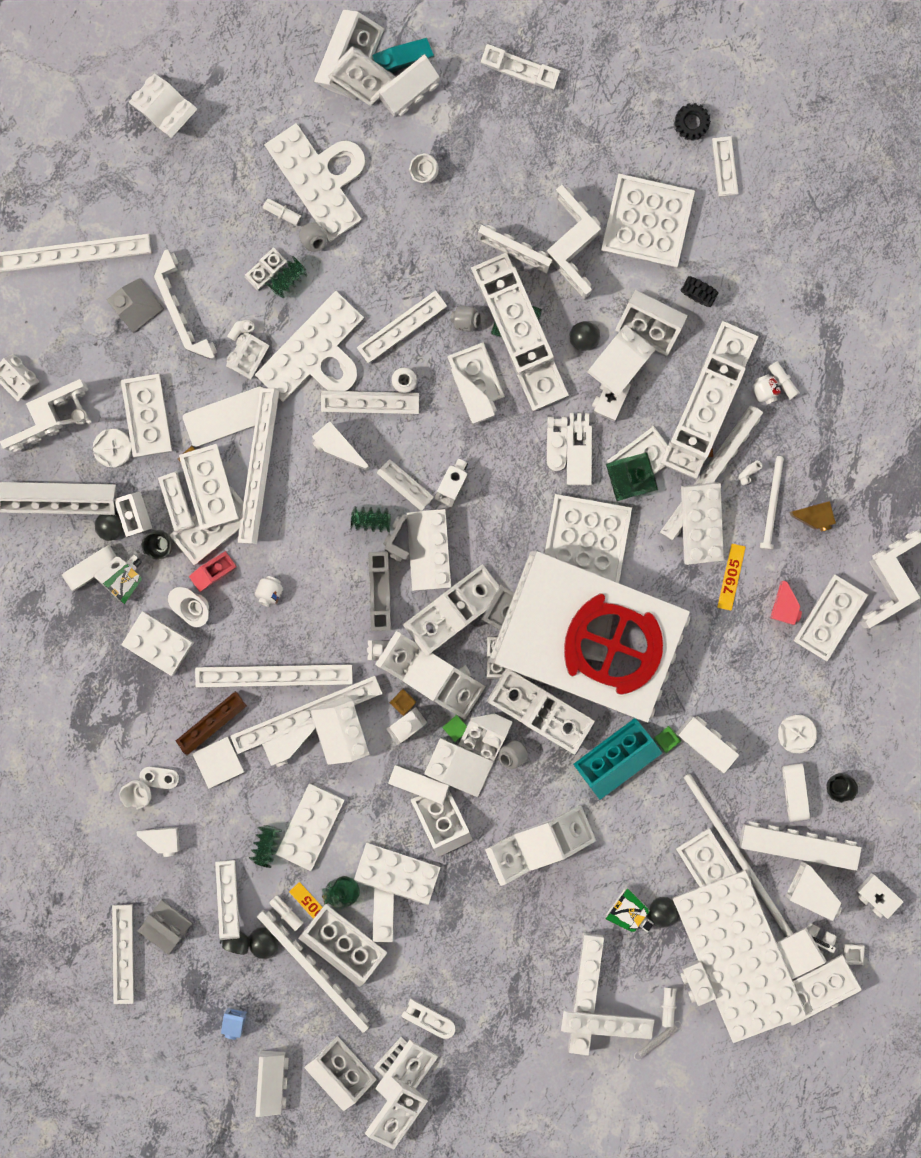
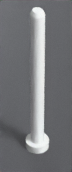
M777 456L775 461L764 542L760 543V548L773 550L774 548L771 541L784 461L782 456Z

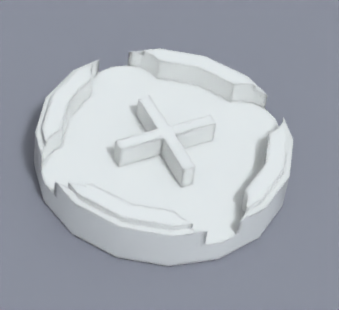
M118 429L104 430L97 435L93 442L94 456L99 463L106 467L116 468L122 466L129 460L132 454L130 438L126 433Z
M792 715L781 722L778 728V739L785 750L800 754L807 752L815 744L817 730L815 724L809 718L803 715Z

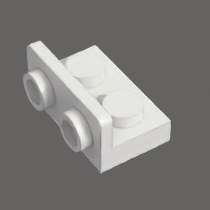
M243 333L236 341L237 346L235 350L227 357L226 367L251 380L269 345L251 334Z
M11 354L0 362V384L17 402L22 400L28 391L39 383L36 375L28 370L17 356Z

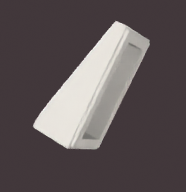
M402 1037L374 1065V1068L383 1077L387 1070L382 1064L384 1063L390 1068L392 1064L387 1058L390 1057L395 1061L397 1057L392 1052L395 1051L400 1054L399 1044L403 1048L407 1044Z

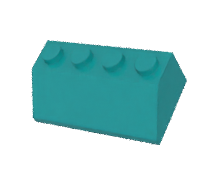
M634 718L573 765L598 799L601 800L660 756L662 752L639 721Z

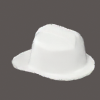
M177 587L170 591L168 595L170 607L189 625L201 627L207 622L209 604L205 597L194 594L184 587Z

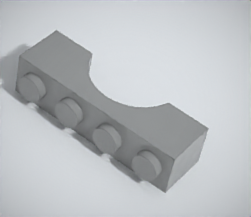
M368 552L371 631L391 630L389 552Z

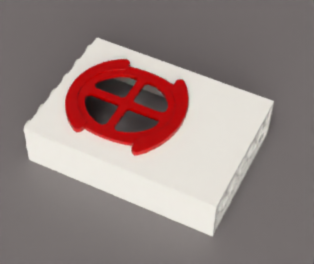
M530 551L488 662L648 723L649 719L651 720L654 716L655 702L661 698L662 690L660 689L662 684L669 677L668 668L675 661L676 653L674 652L676 647L683 640L682 631L689 624L690 611L538 551ZM616 614L620 617L615 634L611 640L588 632L587 625L593 619L602 615ZM629 620L635 622L645 635L647 649L644 653L620 643L622 633ZM584 638L608 648L604 663L599 671L593 669L582 654L581 641ZM617 651L641 660L640 667L631 674L620 677H612L608 674L611 662Z

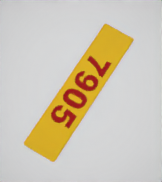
M731 544L718 608L732 610L745 546Z
M300 882L289 891L313 919L323 908Z

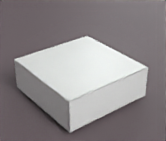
M844 944V958L849 965H864L865 945Z

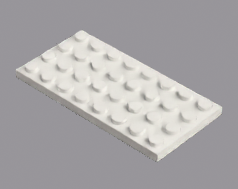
M555 494L544 554L619 583L632 508ZM613 614L602 615L593 619L587 625V631L609 640ZM586 638L581 641V651L585 659L604 662L607 654L606 646Z
M746 869L673 897L674 904L698 961H701L715 994L716 1004L733 1043L806 1016L805 1009Z

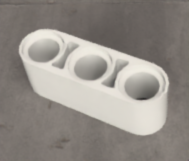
M108 545L63 573L62 577L73 592L95 579L94 575L117 556L111 546Z
M803 764L782 766L789 821L810 820Z

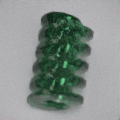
M292 256L294 263L289 260L287 261L289 268L281 266L283 273L275 272L277 279L270 277L272 284L265 282L277 296L283 299L285 298L283 291L290 293L289 286L297 287L294 282L295 280L302 282L300 275L308 276L305 267L294 256Z
M354 506L351 513L350 530H352L353 525H355L356 531H359L361 526H363L364 531H367L370 526L372 532H375L377 527L380 532H383L386 527L387 532L390 533L391 514H389L388 508H385L383 513H381L380 508H377L374 513L372 507L369 508L368 512L365 511L364 507L358 512L357 507Z
M269 825L258 826L262 834L255 835L260 841L253 842L258 848L251 849V852L256 855L249 857V859L259 866L272 868L268 863L273 862L274 859L269 855L276 854V851L272 848L278 847V843L274 840L280 839L276 832H282V829Z

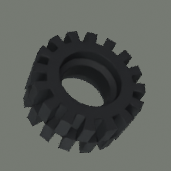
M688 103L686 106H682L678 110L674 122L675 130L679 132V136L685 137V140L691 139V141L704 136L711 122L710 114L708 115L707 113L708 110L704 109L701 104L698 106L697 103ZM688 115H696L699 118L700 125L697 128L690 129L686 126L685 118Z
M692 276L687 277L680 290L688 298L706 307H711L719 294L712 286Z

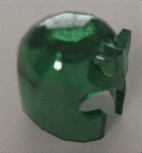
M347 876L331 880L326 888H322L324 905L330 904L336 909L348 908L357 901L360 895L358 883L353 878Z

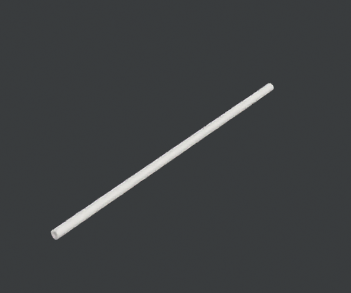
M690 773L683 778L743 870L746 869L752 885L786 937L792 935L793 932L697 783ZM836 1003L831 1007L835 1008L839 1005V1003Z

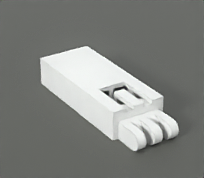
M569 413V426H567V485H591L592 426H589V413H585V421H581V413H577V421H574V413ZM575 433H577L578 441H582L583 433V445H575Z

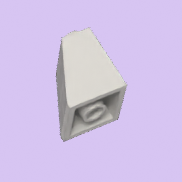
M802 861L785 897L833 921L841 913V902L813 868Z

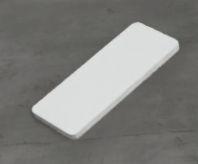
M262 387L248 390L185 413L183 421L192 445L198 447L255 426L260 388Z

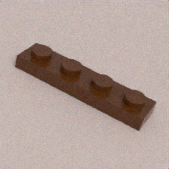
M236 691L233 692L175 740L186 756L189 755L247 707L246 703Z

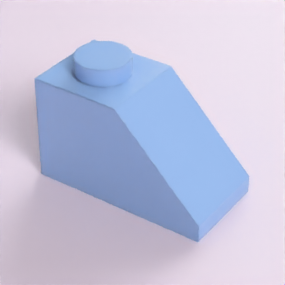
M227 1008L223 1016L221 1034H224L225 1038L236 1040L237 1037L240 1038L247 1012Z

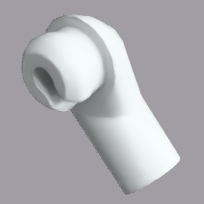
M251 320L237 321L227 337L236 341L240 333L252 332L255 329V325Z
M756 460L739 474L738 480L741 481L743 486L751 483L749 476L762 469V463Z

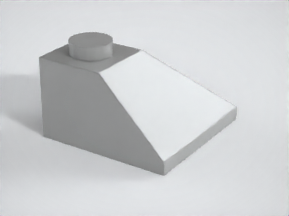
M140 278L123 286L106 299L133 333L164 309Z

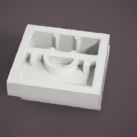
M155 73L145 81L144 86L139 91H136L129 101L156 128L170 138L176 134L197 110L192 103L184 99L168 82Z

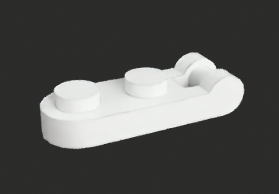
M548 417L547 466L552 471L557 472L561 471L566 465L567 417H561V419ZM553 426H560L561 432H553Z
M410 998L407 1010H404L401 1015L403 1018L440 1038L449 1039L454 1035L455 1024L451 1019ZM416 1009L421 1011L418 1017L413 1015Z

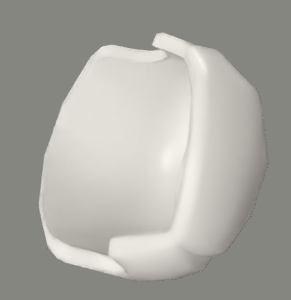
M425 153L413 158L409 168L412 179L422 184L432 182L437 177L439 171L436 159L432 155Z
M132 780L121 787L119 797L125 807L132 806L138 810L150 803L151 791L149 786L143 781Z

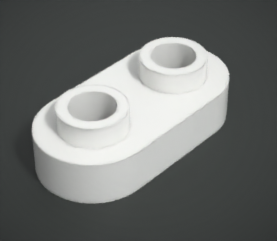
M146 767L140 772L139 776L140 781H143L149 787L172 789L179 783V775L173 769ZM147 773L152 774V780L146 779ZM166 776L172 777L171 783L165 781Z

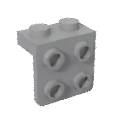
M404 514L401 518L399 516L396 518L392 526L395 529L393 534H388L383 543L386 546L385 551L391 553L390 558L400 563L402 560L406 561L408 559L409 553L393 545L407 519V516Z

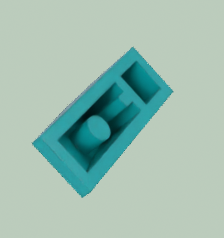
M423 38L390 47L373 54L372 58L377 64L393 73L411 66L424 54L428 59L434 57L428 39Z

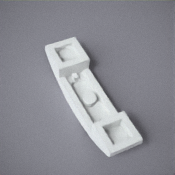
M489 44L486 45L480 62L505 75L553 90L560 70L506 53L505 50Z

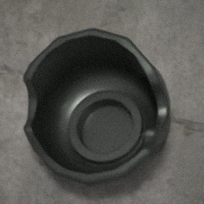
M588 321L578 322L569 333L570 342L576 349L581 351H587L596 347L601 338L598 327Z
M115 511V515L100 514L94 523L96 534L105 541L116 540L124 531L117 511Z
M162 530L151 531L142 540V551L152 559H164L172 552V539L169 534Z
M838 773L831 776L827 781V793L831 799L837 802L852 801L858 793V785L849 774Z
M669 897L656 898L650 904L648 917L655 926L666 928L676 921L678 911L674 901Z
M257 928L250 934L249 949L255 957L268 959L275 955L279 946L278 940L267 928Z
M240 930V938L220 940V944L222 943V948L226 951L245 955L248 953L250 940Z

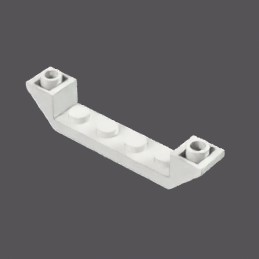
M167 249L164 251L154 275L185 349L210 360H215L214 354L217 353L214 343H209L205 339L193 345L192 342L195 339L191 330L187 332L185 327L187 320L184 313H179L177 306L180 304L176 295H171L169 289L172 288L168 277L164 278V276L178 270L176 264H179L175 253L171 254Z

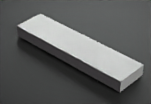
M235 860L215 862L220 940L240 938L236 862Z

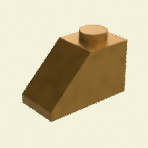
M830 501L790 512L791 517L814 530L820 528L821 532L832 529L831 525L836 524Z

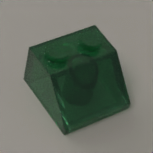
M648 452L606 464L616 501L658 490Z

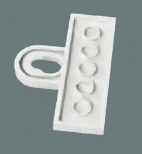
M297 123L264 144L316 223L326 232L329 242L362 221L341 190L343 186L357 178L364 169L365 157L357 144L350 141H340L318 155ZM350 157L351 164L347 167L346 172L341 175H333L329 172L328 164L333 158Z
M335 291L263 365L255 376L268 388L278 389V398L282 402L309 375L328 391H348L356 382L357 369L354 362L338 345L355 329L364 317ZM331 357L338 360L343 371L341 379H334L322 372L321 364L325 359Z

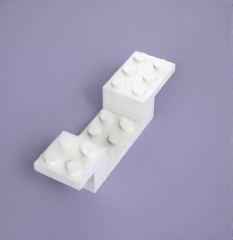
M507 252L471 267L484 301L489 306L509 352L511 363L532 411L568 397L567 390L554 363L552 351L516 268L512 266Z
M724 321L721 322L699 373L696 385L660 462L661 465L695 480L697 479L746 370L745 366L758 336Z

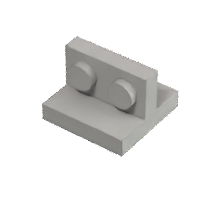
M500 585L481 620L500 630L514 592Z
M161 900L146 918L138 932L169 955L193 922L164 900Z

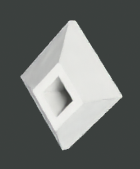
M495 713L471 718L458 745L494 761L507 736L512 721Z

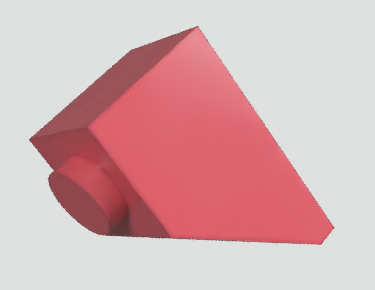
M225 551L200 566L189 578L199 592H201L237 566Z
M781 581L770 619L795 625L796 622L800 621L802 611L799 610L800 605L789 584L786 581Z

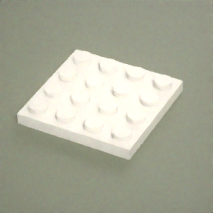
M618 174L601 251L677 268L695 191Z

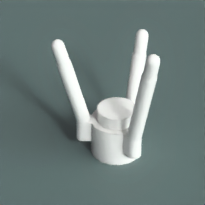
M73 395L77 409L72 412L71 419L58 421L57 425L73 423L78 425L91 424L87 412L82 409L77 396Z

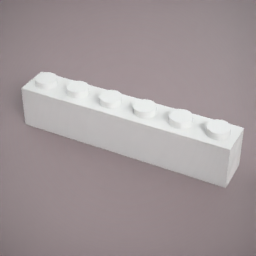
M0 482L1 513L115 515L116 504L114 499L117 498L116 484Z
M749 821V824H743L739 847L742 849L856 871L858 869L862 847L857 846L855 841L845 840V843L837 842L838 838L826 836V839L818 838V834L809 832L805 836L800 835L798 830L787 829V832L779 831L780 827L773 825L763 828L760 827L761 823Z
M583 932L573 1012L594 1013L604 942L603 935ZM570 1033L569 1053L589 1055L591 1034Z

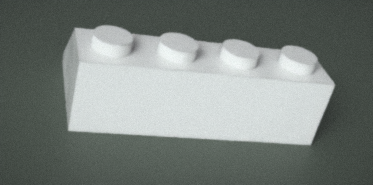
M343 10L314 82L327 90L356 100L357 97L327 77V72L352 46L372 59L384 28L359 12Z
M446 510L407 513L412 591L451 588Z
M327 904L323 906L298 938L359 987L366 982L387 954L385 950Z

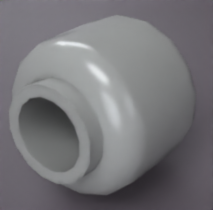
M313 222L301 228L299 239L308 251L316 252L326 245L327 234L319 224Z
M460 305L455 311H452L450 320L456 330L473 332L480 325L481 315L475 307Z
M511 741L499 751V761L508 769H516L524 764L528 758L526 747L519 741Z

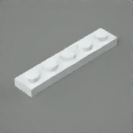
M435 290L357 347L358 351L369 364L447 308V305Z
M321 391V412L419 414V393Z
M133 904L112 905L114 1004H133Z
M564 1011L561 1031L652 1039L654 1019Z

